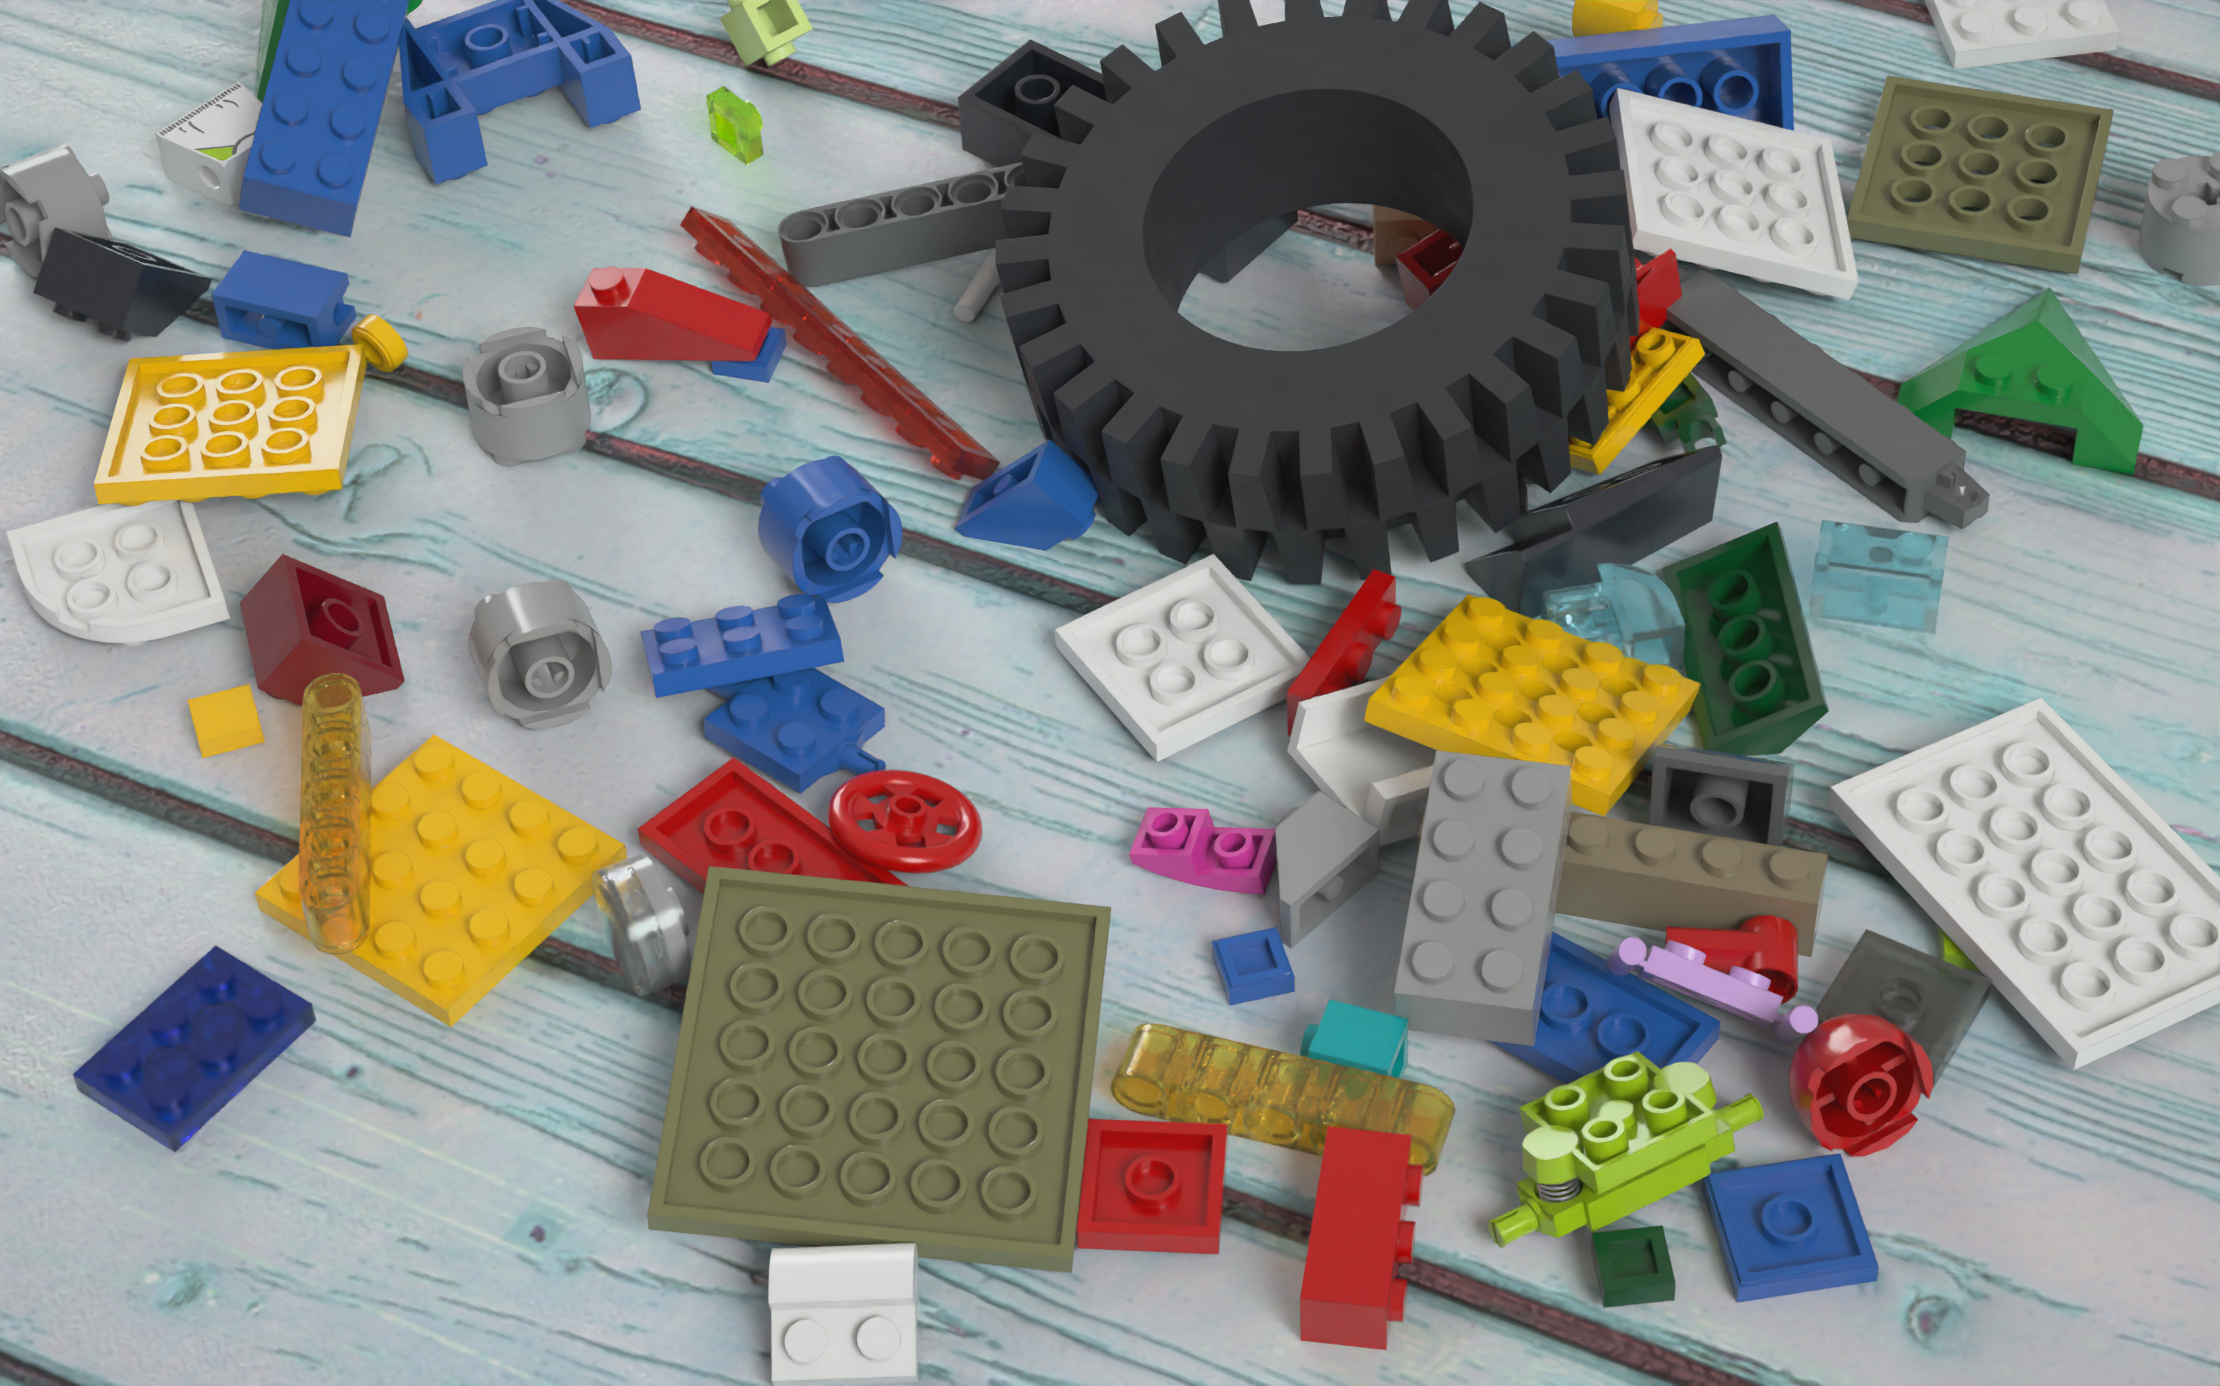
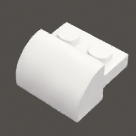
M916 1243L772 1249L769 1264L768 1304L771 1309V1376L773 1386H835L919 1382L917 1318H919V1269Z

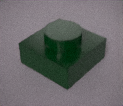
M1663 1225L1592 1233L1591 1254L1603 1308L1673 1301L1675 1299L1676 1282Z

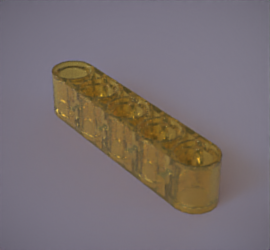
M331 673L313 680L306 687L303 695L298 892L312 944L324 953L340 955L360 947L368 938L370 930L371 731L359 683L349 675Z
M1156 1023L1140 1024L1133 1029L1110 1087L1113 1097L1120 1105L1141 1115L1171 1122L1228 1124V1135L1323 1157L1327 1126L1412 1135L1411 1163L1424 1165V1177L1435 1172L1456 1112L1454 1103L1447 1094L1426 1084Z

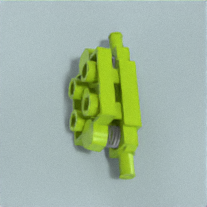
M1638 1051L1616 1058L1606 1066L1567 1085L1553 1088L1546 1095L1519 1107L1523 1130L1528 1134L1523 1140L1522 1151L1523 1171L1529 1177L1516 1183L1520 1206L1487 1221L1488 1232L1496 1245L1498 1244L1499 1248H1503L1506 1244L1533 1231L1541 1232L1557 1239L1582 1226H1585L1593 1233L1708 1176V1174H1711L1710 1163L1736 1151L1733 1133L1763 1120L1764 1112L1759 1100L1755 1096L1753 1097L1752 1093H1748L1722 1108H1713L1716 1104V1093L1710 1075L1700 1066L1692 1062H1679L1660 1069Z

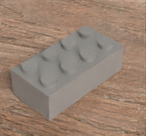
M1436 751L1394 989L1396 1016L1409 1019L1408 1030L1535 1046L1572 810L1571 766Z

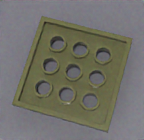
M1887 75L1847 216L1850 238L1925 249L1930 252H1943L1981 258L1993 262L2000 261L2049 271L2078 274L2114 110ZM1924 126H1937L1942 129L1930 130L1924 128ZM1986 134H1988V135L1997 136V137H1999V138H1997V139H1988V138L1981 137L1980 135H1986ZM2048 143L2057 147L2047 148L2037 144ZM1923 161L1931 163L1933 165L1920 166L1914 164V162ZM1981 170L1989 172L1991 174L1978 175L1972 173L1971 171ZM2031 179H2040V180H2044V181H2046V182H2048V183H2046V184H2036V183H2032V182H2030V181H2028V180H2031ZM1918 198L1923 200V202L1913 203L1905 201L1904 199ZM1975 207L1981 209L1982 211L1970 212L1963 210L1961 208ZM2021 216H2033V217H2036V218H2038V219H2040V220H2037V221H2027V220H2023V219H2021V218H2019V217H2021Z

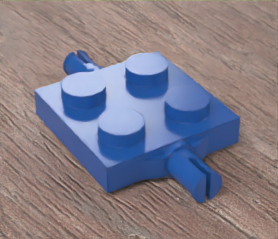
M816 668L706 688L708 691L714 692L728 701L704 718L705 738L800 794L821 777L838 770L846 769L858 776L867 772L886 769V764L883 760L861 749L866 741L885 727V708Z

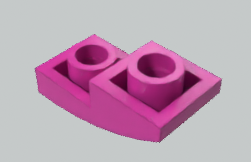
M1147 807L1129 857L1132 864L1177 881L1222 891L1265 895L1276 865L1275 829L1215 827L1208 809Z

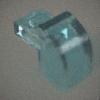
M1597 564L1596 583L1542 592L1541 619L1552 621L1561 626L1565 632L1591 642L1612 644L1621 650L1623 658H1635L1651 665H1666L1675 670L1682 669L1685 623L1673 593L1662 580L1652 573L1625 564Z

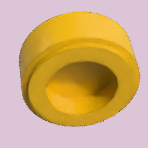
M368 314L352 328L351 337L354 345H364L366 361L378 370L391 373L408 358L407 347L400 335L389 323L379 316Z

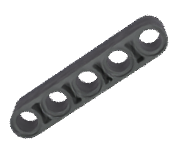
M1022 162L792 213L785 217L778 225V235L788 276L791 282L798 286L817 287L995 248L996 240L1008 239L1001 213L1007 185L1028 187Z

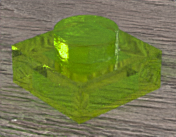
M725 86L706 95L712 140L745 165L763 156L761 138L763 122L757 108L751 102L743 101Z

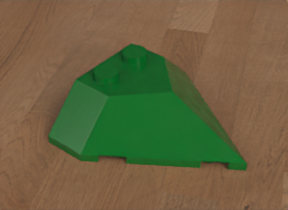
M2050 287L1902 383L1897 399L1899 405L1905 406L1912 414L1949 438H1952L1959 409L2077 428L2072 464L2134 475L2144 425Z

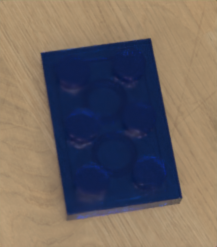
M215 945L74 1072L73 1077L79 1092L175 1153L316 1022L312 1003Z

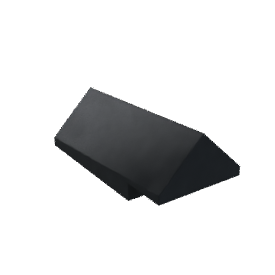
M1719 445L1653 460L1521 513L1519 519L1509 524L1515 543L1465 562L1464 565L1468 575L1489 598L1499 601L1506 609L1531 619L1542 615L1711 522L1722 462V453Z

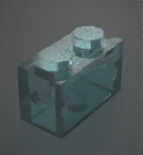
M1822 520L1818 553H1816L1809 617L1935 634L1949 537Z

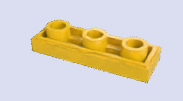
M1654 327L1638 340L1636 347L1631 351L1632 370L1625 391L1620 392L1606 389L1609 424L1596 444L1592 445L1568 436L1571 467L1601 475L1650 419L1653 413L1703 358L1705 353L1700 340Z

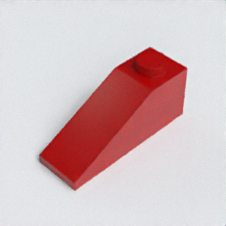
M592 268L573 306L593 359L755 361L772 324L770 314L647 268Z

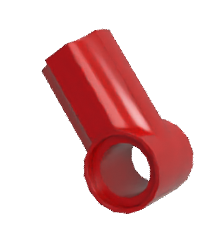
M1764 915L1746 920L1740 925L1739 930L1666 926L1665 947L1668 940L1699 950L1707 955L1704 966L1729 975L1732 966L1744 968L1762 975L1771 981L1768 991L1783 997L1781 1004L1790 1001L1798 991L1797 928L1790 921L1782 917Z

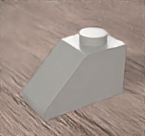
M1320 790L1300 807H1294L1287 811L1275 827L1281 941L1291 949L1379 874V829Z

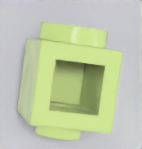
M726 0L731 10L720 17L745 66L764 58L769 67L797 52L792 42L813 29L798 0Z

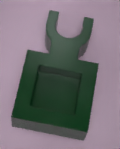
M1691 372L1647 421L1665 445L1679 438L1684 452L1696 450L1694 444L1703 438L1714 439L1719 447L1727 443L1722 428L1715 419L1718 417V413L1712 398Z

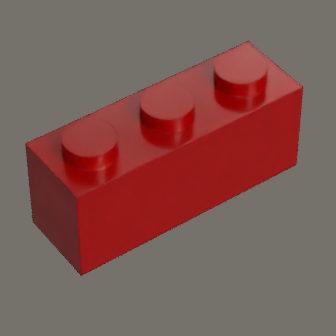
M1327 1126L1300 1295L1301 1341L1387 1350L1390 1322H1404L1408 1280L1398 1279L1397 1274L1399 1263L1412 1264L1416 1221H1406L1405 1218L1407 1206L1420 1207L1424 1178V1165L1411 1163L1412 1135Z

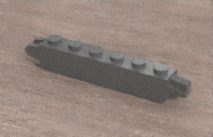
M1678 266L1682 296L1667 309V320L1659 329L1700 340L1705 355L1691 370L1692 373L1899 522L1918 523L1930 514H1934L1958 528L1964 529L1988 512L1990 494L1964 471L1966 451L1959 447L1951 438L1942 435L1912 414L1908 408L1899 405L1869 384L1862 376L1855 374L1826 354L1819 346L1809 342L1783 324L1775 315L1766 312L1743 296L1732 285L1726 284L1705 268L1692 275L1681 266Z

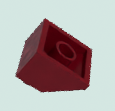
M282 554L240 602L257 687L275 699H285L308 709H313L395 690L405 681L385 598L381 594Z

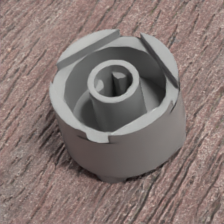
M61 144L0 169V224L6 222L14 239L4 244L15 262L30 276H39L55 227L113 239L102 207L109 203L107 187L98 173L92 172L87 174L69 145Z
M2220 151L2212 156H2188L2179 159L2160 160L2155 164L2148 183L2139 235L2140 253L2145 262L2160 274H2164V268L2182 274V283L2195 286L2220 285Z
M537 327L513 328L488 337L479 344L481 353L471 363L469 357L465 361L462 377L473 432L478 443L488 452L492 453L493 459L497 464L513 467L524 461L545 459L559 453H573L584 446L586 431L591 421V408L581 353L576 344L569 338L562 335L563 342L547 337L546 329Z
M553 579L547 582L526 583L510 588L501 594H492L484 597L477 604L474 611L476 619L473 622L469 635V652L493 708L502 717L505 718V714L518 720L522 727L530 729L559 727L580 718L590 709L588 701L599 688H601L602 692L605 691L612 671L610 654L588 607L567 582Z

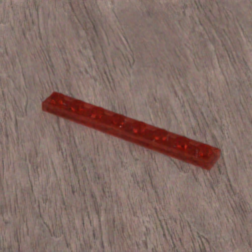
M693 206L690 207L680 226L697 240L694 249L711 262L728 268L730 271L726 277L732 284L749 294L759 296L762 299L759 305L762 311L769 313L771 318L780 323L791 325L795 329L792 337L797 343L815 354H823L829 360L826 368L830 373L850 385H857L863 391L860 396L863 403L874 411L887 417L891 416L896 420L898 424L895 427V431L902 438L917 447L927 448L933 454L930 463L936 469L955 480H961L963 475L980 480H985L993 475L1000 464L997 458L734 223L721 216Z

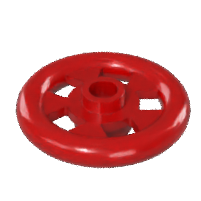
M878 770L860 774L843 783L834 792L828 805V823L839 843L859 859L890 871L928 874L954 868L974 854L982 839L981 817L969 798L952 785L922 773L905 770ZM878 796L887 797L886 799L880 801L878 804H874L870 800H868L870 798ZM926 802L935 805V807L929 806ZM872 820L876 830L865 831L856 821ZM938 824L956 827L957 831L954 836L936 832Z

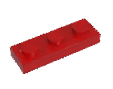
M1375 569L1371 571L1287 691V727L1289 737H1291L1299 702L1350 688L1354 681L1361 682L1369 671L1373 653L1381 641H1389L1394 636L1402 611L1401 606L1396 604L1395 576Z

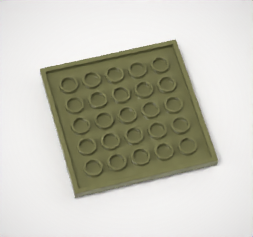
M709 866L647 1214L648 1229L814 1247L916 1243L918 1257L1072 1273L1111 907Z

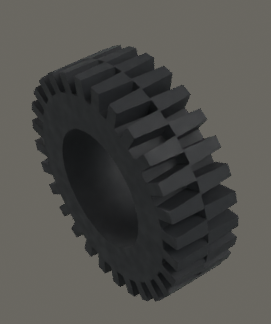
M1218 0L1222 38L1204 44L1183 13L1179 12L1155 24L1162 66L1158 70L1154 71L1123 44L1101 59L1100 65L1107 102L1072 85L1054 105L1061 140L1033 133L1021 153L1028 187L1007 185L1001 213L1008 239L996 240L995 265L1004 294L1000 295L1003 310L1041 432L1045 441L1052 440L1092 476L1109 523L1130 537L1148 520L1160 554L1185 565L1206 535H1208L1214 555L1235 578L1251 581L1267 538H1274L1290 585L1321 584L1325 539L1347 537L1360 578L1365 580L1373 569L1389 575L1392 574L1387 530L1408 523L1412 524L1431 563L1460 552L1455 503L1464 499L1494 533L1519 519L1520 505L1517 471L1551 494L1571 474L1568 436L1595 445L1609 424L1606 389L1620 392L1625 391L1632 370L1629 336H1638L1640 310L1624 170H1621L1617 139L1609 118L1605 117L1597 120L1592 88L1578 70L1561 78L1559 77L1554 46L1533 31L1511 47L1504 13L1482 2H1479L1455 29L1448 0H1409L1398 21H1392L1387 0H1346L1342 16L1324 17L1320 0H1284L1285 21L1261 26L1257 24L1250 0ZM1345 203L1388 207L1404 211L1432 223L1450 235L1464 248L1460 259L1448 278L1417 309L1377 333L1338 346L1306 351H1275L1246 347L1226 341L1198 328L1178 312L1182 299L1194 278L1206 263L1224 246L1239 235L1267 220L1299 209Z

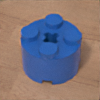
M833 455L799 466L785 477H778L769 481L760 494V502L763 507L758 521V535L762 548L800 590L813 596H824L828 603L849 601L872 589L884 576L879 569L885 563L889 554L895 559L901 548L903 532L902 523L897 511L857 469L840 456Z

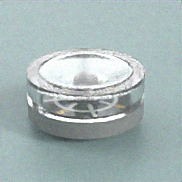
M641 853L593 871V890L606 938L616 961L634 992L639 997H643L689 979L691 959L685 939L689 935L687 921L674 890L670 886H665L651 859L645 853Z

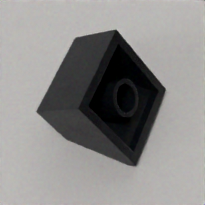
M55 227L33 293L54 301L55 304L52 311L61 316L80 322H86L87 318L91 317L99 321L97 331L113 338L130 341L133 333L157 337L209 290L212 278L123 241Z

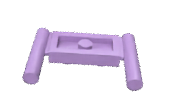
M1628 937L1608 955L1607 966L1613 974L1623 976L1631 971H1635L1638 973V977L1763 1027L1770 1025L1773 1027L1776 1038L1782 1042L1794 1041L1812 1032L1818 1024L1817 1013L1813 1008L1806 1005L1798 1006L1784 1015L1778 1014L1777 1012L1783 997L1768 991L1771 981L1766 977L1737 966H1732L1729 975L1703 965L1706 954L1675 941L1668 940L1665 949L1653 945L1647 950L1646 945L1641 939Z

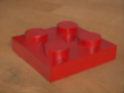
M1088 1119L1077 1223L1078 1249L1219 1254L1228 1150V1124Z

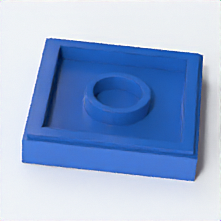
M1841 1153L1714 1172L1703 1178V1195L1737 1303L1877 1281L1879 1266Z

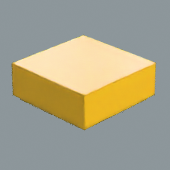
M250 684L188 699L202 758L265 742Z

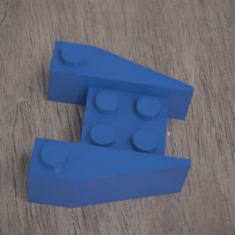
M495 0L418 28H414L407 17L405 19L399 43L403 102L415 155L435 184L462 178L471 171L488 166L477 115L490 113L496 107L524 97L540 95L546 89L558 86L590 128L601 124L613 123L625 115L641 110L631 54L609 27L559 0Z

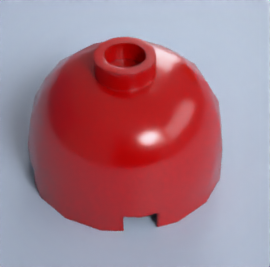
M1845 1013L1825 1020L1812 1032L1808 1033L1797 1047L1788 1070L1790 1103L1808 1132L1822 1147L1832 1151V1148L1844 1149L1852 1157H1864L1887 1149L1910 1132L1918 1121V1118L1912 1111L1917 1106L1921 1094L1929 1100L1933 1089L1932 1063L1922 1046L1906 1031L1878 1015Z

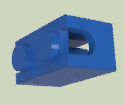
M245 250L211 294L222 338L273 350L336 346L357 317L355 307L344 304L343 295L349 286L347 273Z

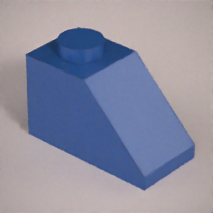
M1048 440L972 487L954 529L964 537L1046 551L1067 538L1075 540L1088 530L1096 516L1093 507L1097 500L1098 492L1092 476L1052 440Z

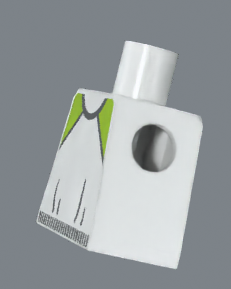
M237 82L157 132L156 137L166 177L229 206L239 205L243 176L262 103L243 84Z

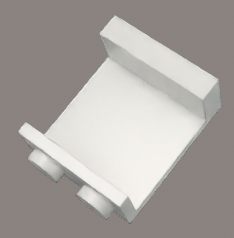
M1390 676L1299 702L1287 752L1324 794L1379 829V847L1417 836L1428 800L1435 755L1427 746L1364 721L1368 699Z

